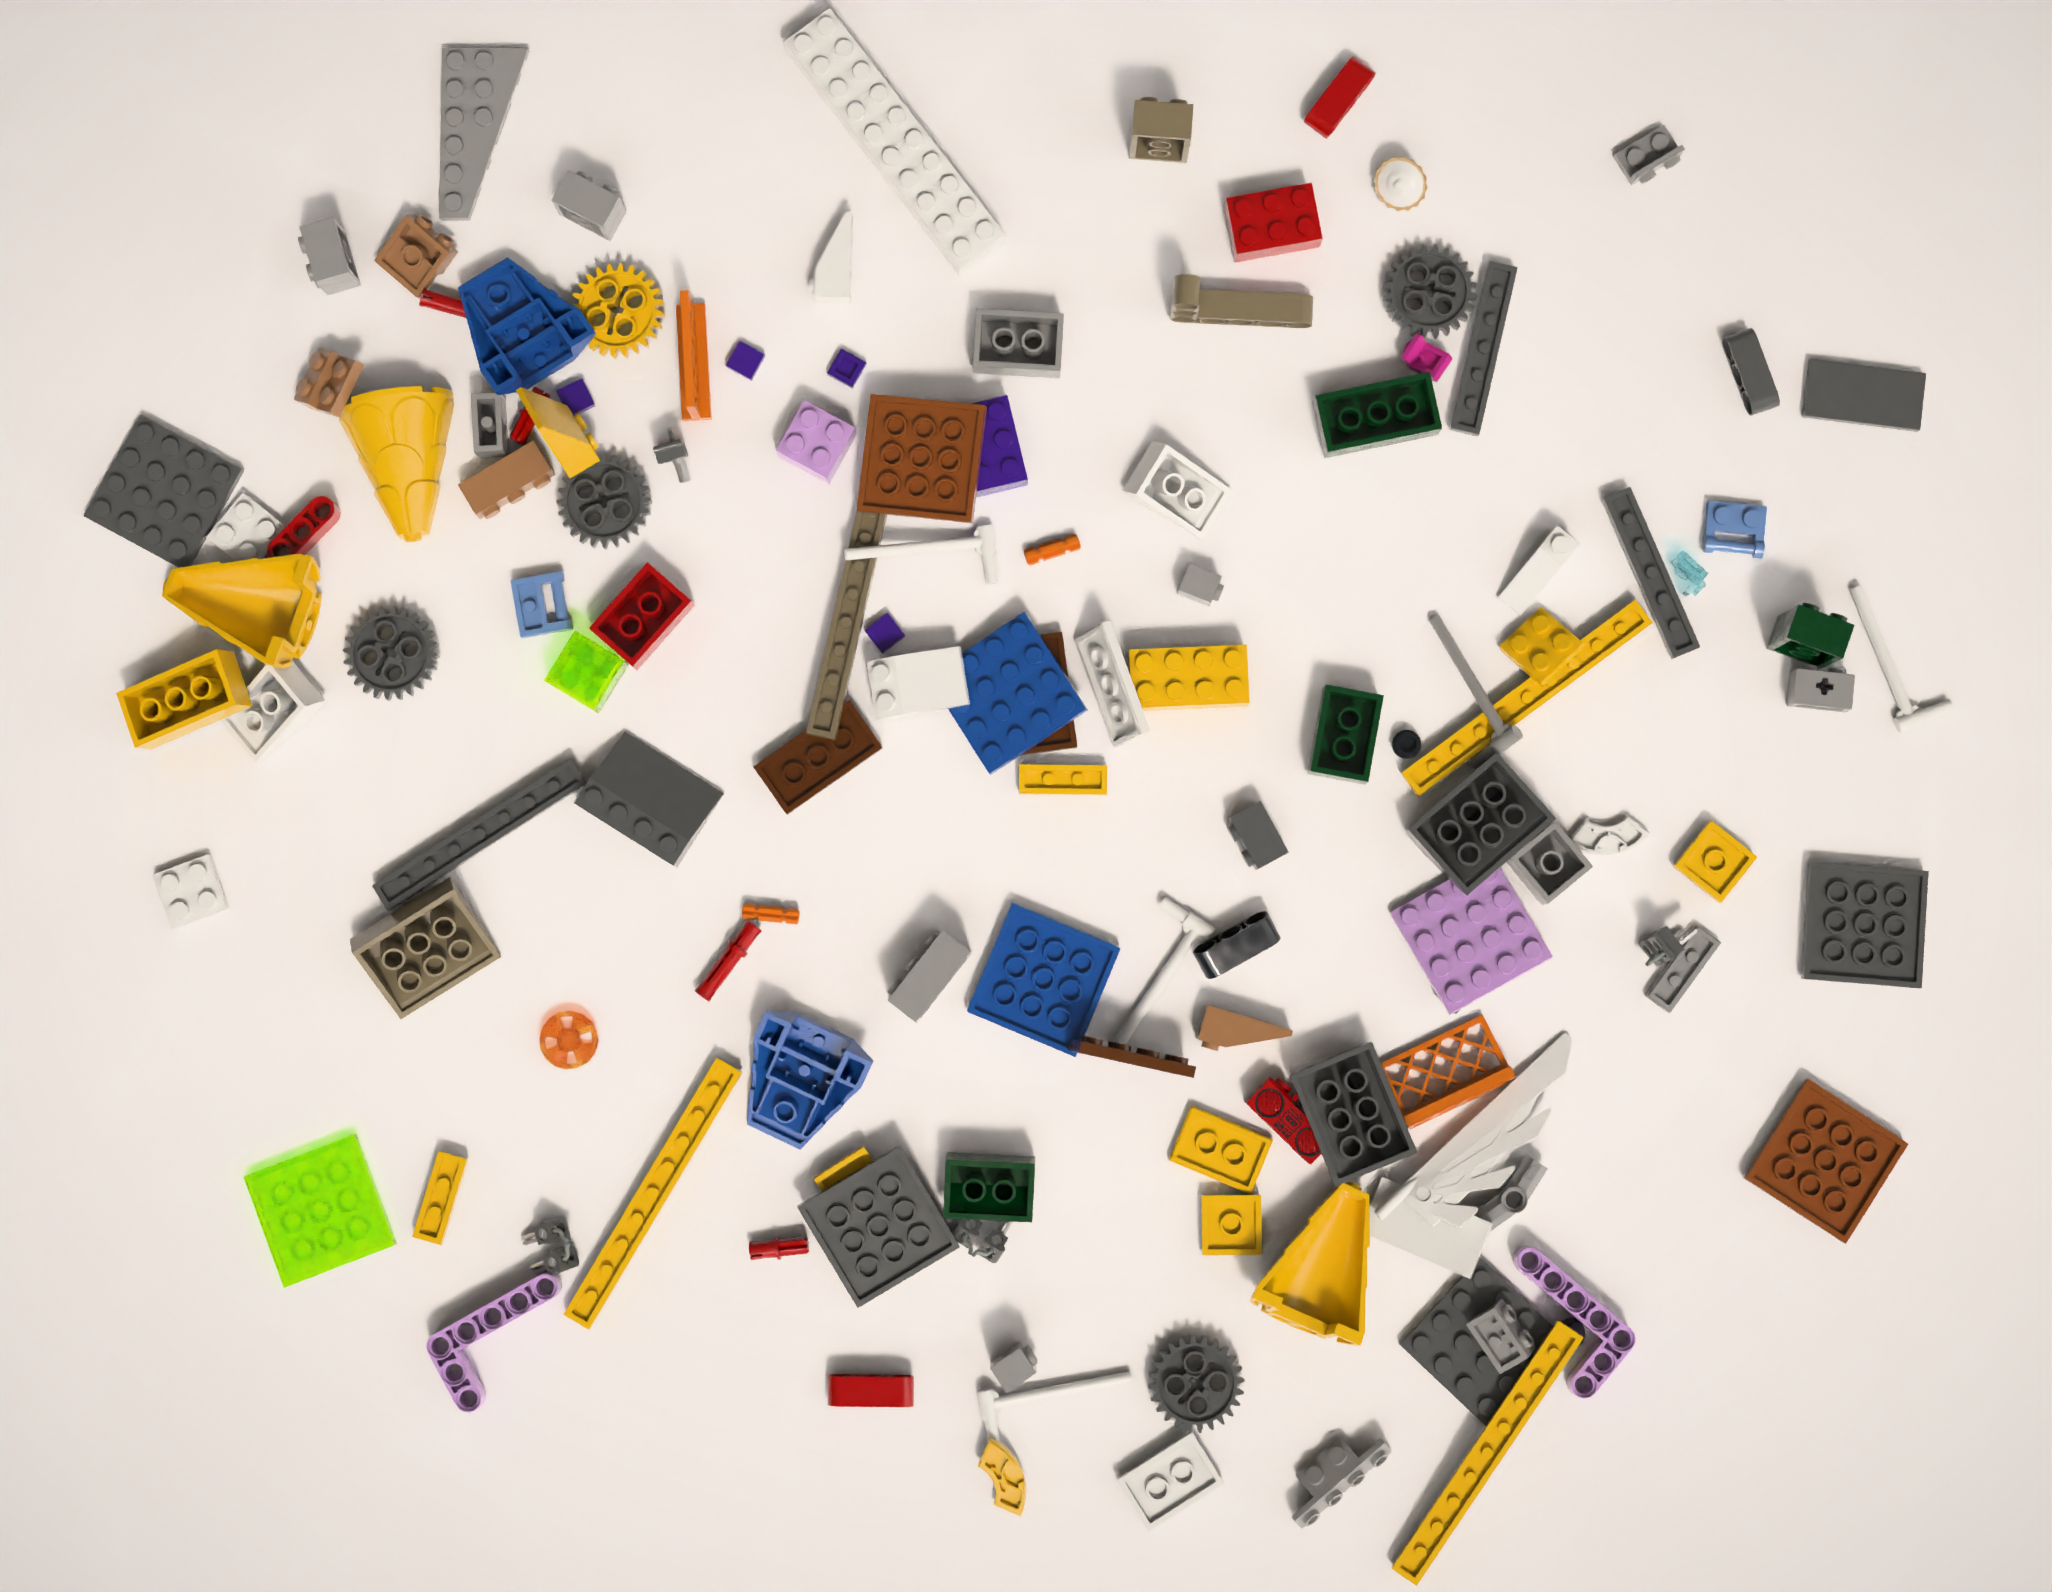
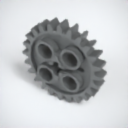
M1422 244L1420 253H1417L1412 247L1409 251L1410 257L1401 253L1399 256L1401 264L1393 261L1391 268L1394 272H1387L1385 278L1391 281L1384 283L1382 289L1390 292L1383 295L1382 301L1391 302L1385 311L1395 312L1391 321L1401 320V331L1407 326L1411 327L1410 336H1413L1417 330L1421 331L1424 339L1428 332H1431L1433 338L1437 339L1440 330L1445 336H1448L1450 333L1449 326L1457 331L1460 328L1458 320L1466 322L1469 318L1464 311L1472 312L1474 306L1468 302L1475 301L1477 298L1476 294L1470 292L1476 288L1477 283L1468 281L1474 272L1464 271L1468 264L1467 261L1460 264L1456 262L1459 253L1449 257L1448 247L1442 253L1438 252L1437 244L1434 245L1431 252H1428L1425 244ZM1413 270L1420 271L1424 276V280L1414 281L1410 277V272ZM1448 274L1452 278L1453 284H1442L1439 281V275ZM1404 287H1409L1410 289H1413V290H1412V291H1405V290H1404ZM1427 287H1432L1431 291L1434 293L1432 297H1429L1427 291H1425ZM1453 292L1455 296L1451 297L1450 295L1443 293ZM1410 298L1417 299L1421 308L1418 310L1410 309L1406 304V300ZM1438 302L1446 303L1449 307V312L1446 314L1439 313L1435 308V304Z
M602 454L600 462L595 463L571 479L563 477L562 480L567 485V488H558L557 490L564 498L556 500V503L559 506L565 507L558 512V515L560 517H568L562 523L565 528L574 526L570 535L575 537L581 533L580 543L584 544L590 539V545L594 549L598 542H601L602 547L607 550L611 541L616 548H619V539L621 538L630 543L628 534L632 532L639 536L640 534L636 526L647 525L642 519V515H651V512L644 508L645 505L652 504L651 498L644 497L651 489L649 486L641 487L646 478L644 475L636 477L639 472L636 466L628 470L629 461L627 459L619 465L616 455L608 462L605 454ZM615 477L622 479L619 489L613 491L608 489L607 485L610 479ZM592 486L594 491L591 497L581 498L579 493L582 487ZM625 493H629V497H628V498H625V499H623V498L616 499L617 497H620V496L624 495ZM603 496L609 499L605 508L598 504L602 502L601 497ZM583 505H593L583 511L579 509ZM619 506H629L630 511L626 517L617 518L615 516L616 509ZM591 514H601V522L598 525L589 526L587 524L588 517Z
M392 605L390 613H387L386 609L381 606L377 616L369 610V620L366 621L359 617L358 620L361 627H350L355 633L354 637H345V640L351 643V647L342 650L350 655V658L344 660L343 663L353 666L347 672V675L350 677L358 676L353 683L356 686L365 683L362 692L368 694L374 689L373 697L379 699L382 693H384L385 700L391 701L393 693H395L397 699L401 701L405 691L413 697V687L425 689L421 682L423 678L432 681L431 676L427 673L428 670L438 669L431 663V660L440 658V655L432 652V649L438 647L439 643L429 640L435 635V632L432 630L425 631L429 623L425 620L418 623L420 615L416 612L409 618V610L407 608H403L401 613L398 614L396 606ZM387 626H392L394 630L393 636L389 640H382V630ZM406 631L407 635L399 642L401 634ZM411 642H416L418 645L417 653L413 656H406V646ZM388 649L394 650L397 655L395 658L389 657L386 651ZM369 651H376L377 660L371 665H366V654ZM383 666L381 674L376 675V671ZM395 666H400L402 670L401 677L398 680L391 681L389 678L390 670Z
M1194 1334L1190 1335L1189 1343H1185L1184 1339L1180 1336L1179 1346L1177 1347L1168 1342L1170 1352L1166 1353L1159 1350L1163 1360L1161 1362L1153 1360L1152 1364L1158 1370L1157 1372L1152 1371L1148 1373L1151 1378L1156 1379V1382L1148 1384V1389L1157 1391L1150 1399L1151 1401L1161 1402L1156 1407V1411H1167L1164 1416L1165 1421L1174 1417L1175 1428H1178L1184 1422L1186 1432L1191 1430L1192 1424L1196 1425L1199 1433H1202L1203 1424L1206 1423L1211 1430H1214L1213 1421L1216 1419L1224 1425L1225 1422L1222 1415L1226 1413L1233 1417L1234 1414L1230 1406L1241 1405L1235 1399V1395L1244 1394V1391L1238 1388L1237 1384L1245 1382V1379L1236 1376V1373L1242 1370V1366H1232V1363L1237 1358L1236 1355L1233 1354L1227 1357L1226 1353L1229 1347L1225 1345L1218 1349V1339L1216 1338L1211 1344H1207V1336L1204 1334L1200 1342H1196ZM1193 1354H1198L1203 1359L1201 1367L1196 1370H1192L1186 1365L1188 1357ZM1213 1362L1214 1367L1201 1379L1203 1387L1201 1389L1195 1387L1186 1400L1179 1404L1178 1400L1191 1388L1190 1378L1198 1379L1208 1364ZM1215 1374H1221L1225 1377V1384L1220 1389H1213L1209 1386V1380ZM1173 1377H1179L1183 1380V1387L1179 1392H1171L1167 1389V1383ZM1195 1397H1202L1206 1400V1406L1200 1412H1194L1190 1409V1402Z

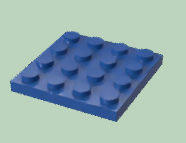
M1022 612L962 653L970 704L948 709L990 775L1088 711V708L1026 612Z
M1012 903L967 1012L1076 1057V1052L1068 1051L1070 1039L1079 1041L1080 1035L1085 1036L1121 948Z

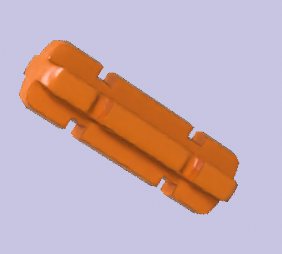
M1070 534L1065 536L1064 540L1058 538L1039 544V548L1036 549L1034 546L1024 550V557L1026 563L1031 566L1040 563V559L1046 561L1065 555V551L1068 550L1070 553L1081 549L1077 534Z
M745 903L742 907V918L754 920L758 918V921L777 923L786 921V924L795 925L799 922L800 911L796 908H787L785 910L784 907L759 905L758 907L756 904Z

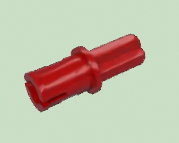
M533 387L532 392L550 398L547 392L543 394L544 390ZM525 406L523 409H519L520 416L510 433L512 441L521 445L526 443L535 425Z
M776 1236L775 1239L749 1242L751 1261L764 1258H777V1260H781L782 1256L807 1254L809 1252V1241L806 1237L780 1239L779 1236Z

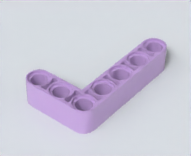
M1530 1246L1519 1247L1513 1254V1264L1516 1269L1598 1337L1566 1378L1567 1388L1572 1394L1582 1399L1591 1398L1632 1350L1636 1342L1635 1333L1540 1251ZM1527 1252H1532L1535 1257V1262L1530 1268H1524L1521 1263L1522 1256ZM1553 1271L1557 1274L1558 1281L1555 1286L1548 1288L1544 1283V1277L1547 1273ZM1578 1291L1581 1297L1580 1302L1577 1306L1570 1307L1567 1297L1571 1292ZM1599 1310L1603 1313V1321L1599 1326H1593L1590 1322V1316L1593 1312ZM1624 1330L1626 1341L1622 1345L1616 1346L1613 1336L1617 1331ZM1600 1353H1605L1607 1355L1606 1366L1600 1369L1596 1368L1594 1364L1595 1357ZM1581 1376H1586L1589 1381L1588 1387L1584 1391H1577L1575 1388L1576 1380Z
M546 1272L538 1275L438 1331L428 1339L426 1344L428 1355L459 1410L467 1413L473 1412L480 1408L486 1400V1391L463 1348L556 1297L562 1289V1281L557 1274L553 1272L548 1274ZM543 1278L553 1282L554 1290L551 1294H545L541 1291L540 1282ZM517 1293H522L527 1297L528 1303L525 1309H520L514 1304V1297ZM490 1308H496L501 1312V1320L498 1324L492 1323L489 1320L488 1311ZM465 1322L471 1323L474 1326L475 1335L473 1338H467L463 1335L462 1326ZM438 1337H443L448 1341L449 1349L446 1353H442L436 1348ZM453 1363L462 1367L463 1376L461 1379H456L450 1374V1367ZM466 1390H472L476 1393L477 1402L475 1405H469L465 1402L464 1393Z

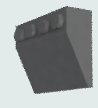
M624 732L590 777L574 804L678 868L724 793L629 733Z
M1496 752L1407 829L1406 835L1467 896L1556 820V818Z
M1366 1042L1289 1075L1335 1187L1418 1153L1372 1042Z

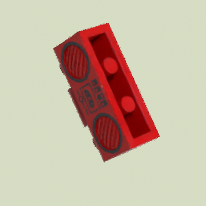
M1268 1077L1244 1103L1307 1164L1312 1165L1321 1155V1152L1306 1116L1294 1105L1299 1098L1296 1093L1292 1097L1288 1094L1291 1088L1279 1077L1275 1081Z

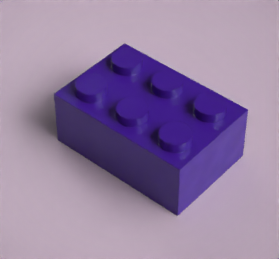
M1008 395L971 403L987 406L976 498L1028 486L1027 473Z

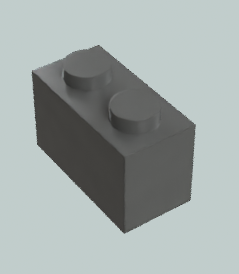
M1261 801L1228 818L1230 825L1226 826L1233 841L1239 840L1244 848L1240 853L1248 867L1253 866L1255 870H1258L1289 853Z

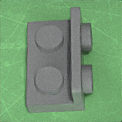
M1662 125L1615 153L1613 158L1632 186L1639 181L1641 184L1647 183L1657 175L1655 171L1662 167L1668 170L1681 161L1680 156L1685 151L1683 145L1677 146L1665 125Z
M1503 1299L1496 1301L1491 1308L1466 1323L1499 1374L1528 1359L1535 1349L1531 1334L1526 1329L1523 1330L1517 1321L1514 1309L1510 1305H1506Z

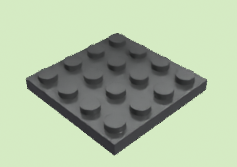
M140 415L83 516L178 568L191 566L207 539L206 536L212 530L242 477L244 470Z
M1808 862L1801 979L1921 989L1929 871Z
M900 1144L797 1205L799 1212L857 1308L960 1248L959 1243Z
M1479 1258L1471 1279L1461 1276L1399 1345L1486 1426L1553 1326L1487 1263ZM1500 1299H1503L1506 1305L1508 1304L1514 1309L1518 1323L1523 1330L1526 1329L1531 1334L1535 1346L1528 1359L1502 1374H1499L1466 1325L1470 1319L1491 1308Z

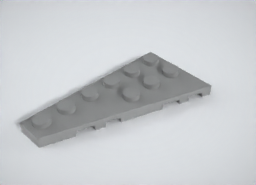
M442 48L439 218L441 221L471 220L482 189L481 185L486 170L489 169L492 153L504 127L516 85L518 86L522 68L529 56V48Z

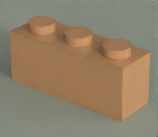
M533 440L461 482L458 486L475 515L479 519L483 517L489 519L497 515L501 511L500 507L509 502L515 504L524 499L527 491L534 487L541 489L551 482L550 478L555 476L540 448Z

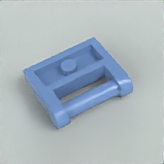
M1709 500L1706 504L1703 553H1713L1714 551L1750 554L1752 558L1762 559L1765 550L1764 536L1767 506ZM1715 532L1753 536V543L1715 539Z
M552 572L510 580L520 638L524 639L573 630L572 620L568 618L562 582L565 579L563 572ZM551 584L557 617V622L553 623L548 621L542 585Z

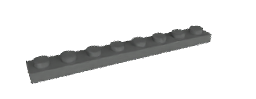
M570 758L376 882L372 887L387 911H390L584 787L587 781L573 759Z

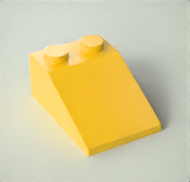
M522 387L516 389L534 424L569 478L600 461L594 451L599 446L590 432L586 435L583 432L588 427L579 413L573 415L565 404Z

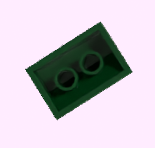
M947 1152L943 1218L1032 1223L1036 1156Z

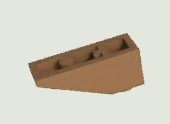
M1206 1005L1196 1039L1202 1041L1201 1047L1218 1051L1219 1046L1227 1048L1290 1037L1293 1030Z

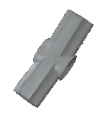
M1525 1155L1506 1187L1481 1205L1474 1216L1493 1223L1492 1231L1516 1213L1522 1212L1527 1207L1528 1200L1548 1168ZM1517 1191L1520 1194L1521 1201L1518 1206L1509 1207L1506 1204V1196L1509 1192Z

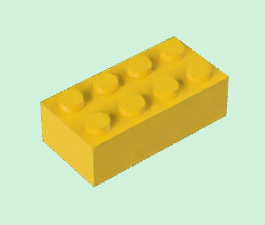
M1247 644L1130 649L1128 652L1129 673L1143 711L1247 707L1250 703Z
M220 649L213 650L116 693L134 747L154 749L252 706L234 651Z

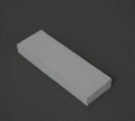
M1695 925L1693 930L1697 929V933L1682 945L1685 950L1669 961L1645 994L1647 999L1668 1014L1672 1012L1722 943L1698 925Z

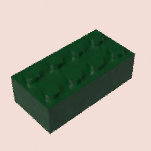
M1430 372L1315 395L1312 402L1324 459L1436 436L1442 430Z

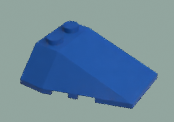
M508 257L458 287L480 371L496 395L516 393V389L520 387L528 390L573 362L596 335L594 329L577 307L564 301L555 291L549 290L542 285L533 275Z
M766 1009L754 1035V1058L751 1068L752 1083L749 1093L747 1125L801 1150L826 1122L861 1089L874 1060L853 1038L801 1013Z

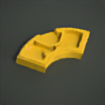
M990 1437L978 1467L983 1469L994 1483L996 1496L993 1505L1021 1516L1026 1500L1024 1473L1011 1451L1002 1443Z

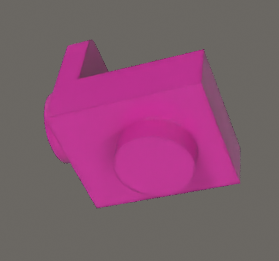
M1418 333L1405 345L1402 359L1410 370L1418 374L1430 372L1432 381L1436 383L1452 361L1449 353L1427 343L1423 336Z

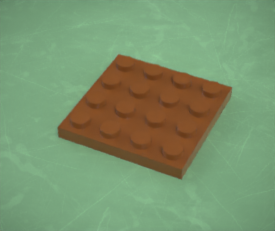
M871 394L857 511L973 524L987 406Z
M1805 1079L1743 1179L1840 1242L1846 1244L1909 1144L1816 1083Z

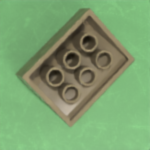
M451 877L350 939L352 954L400 1019H403L501 957V954L475 912Z

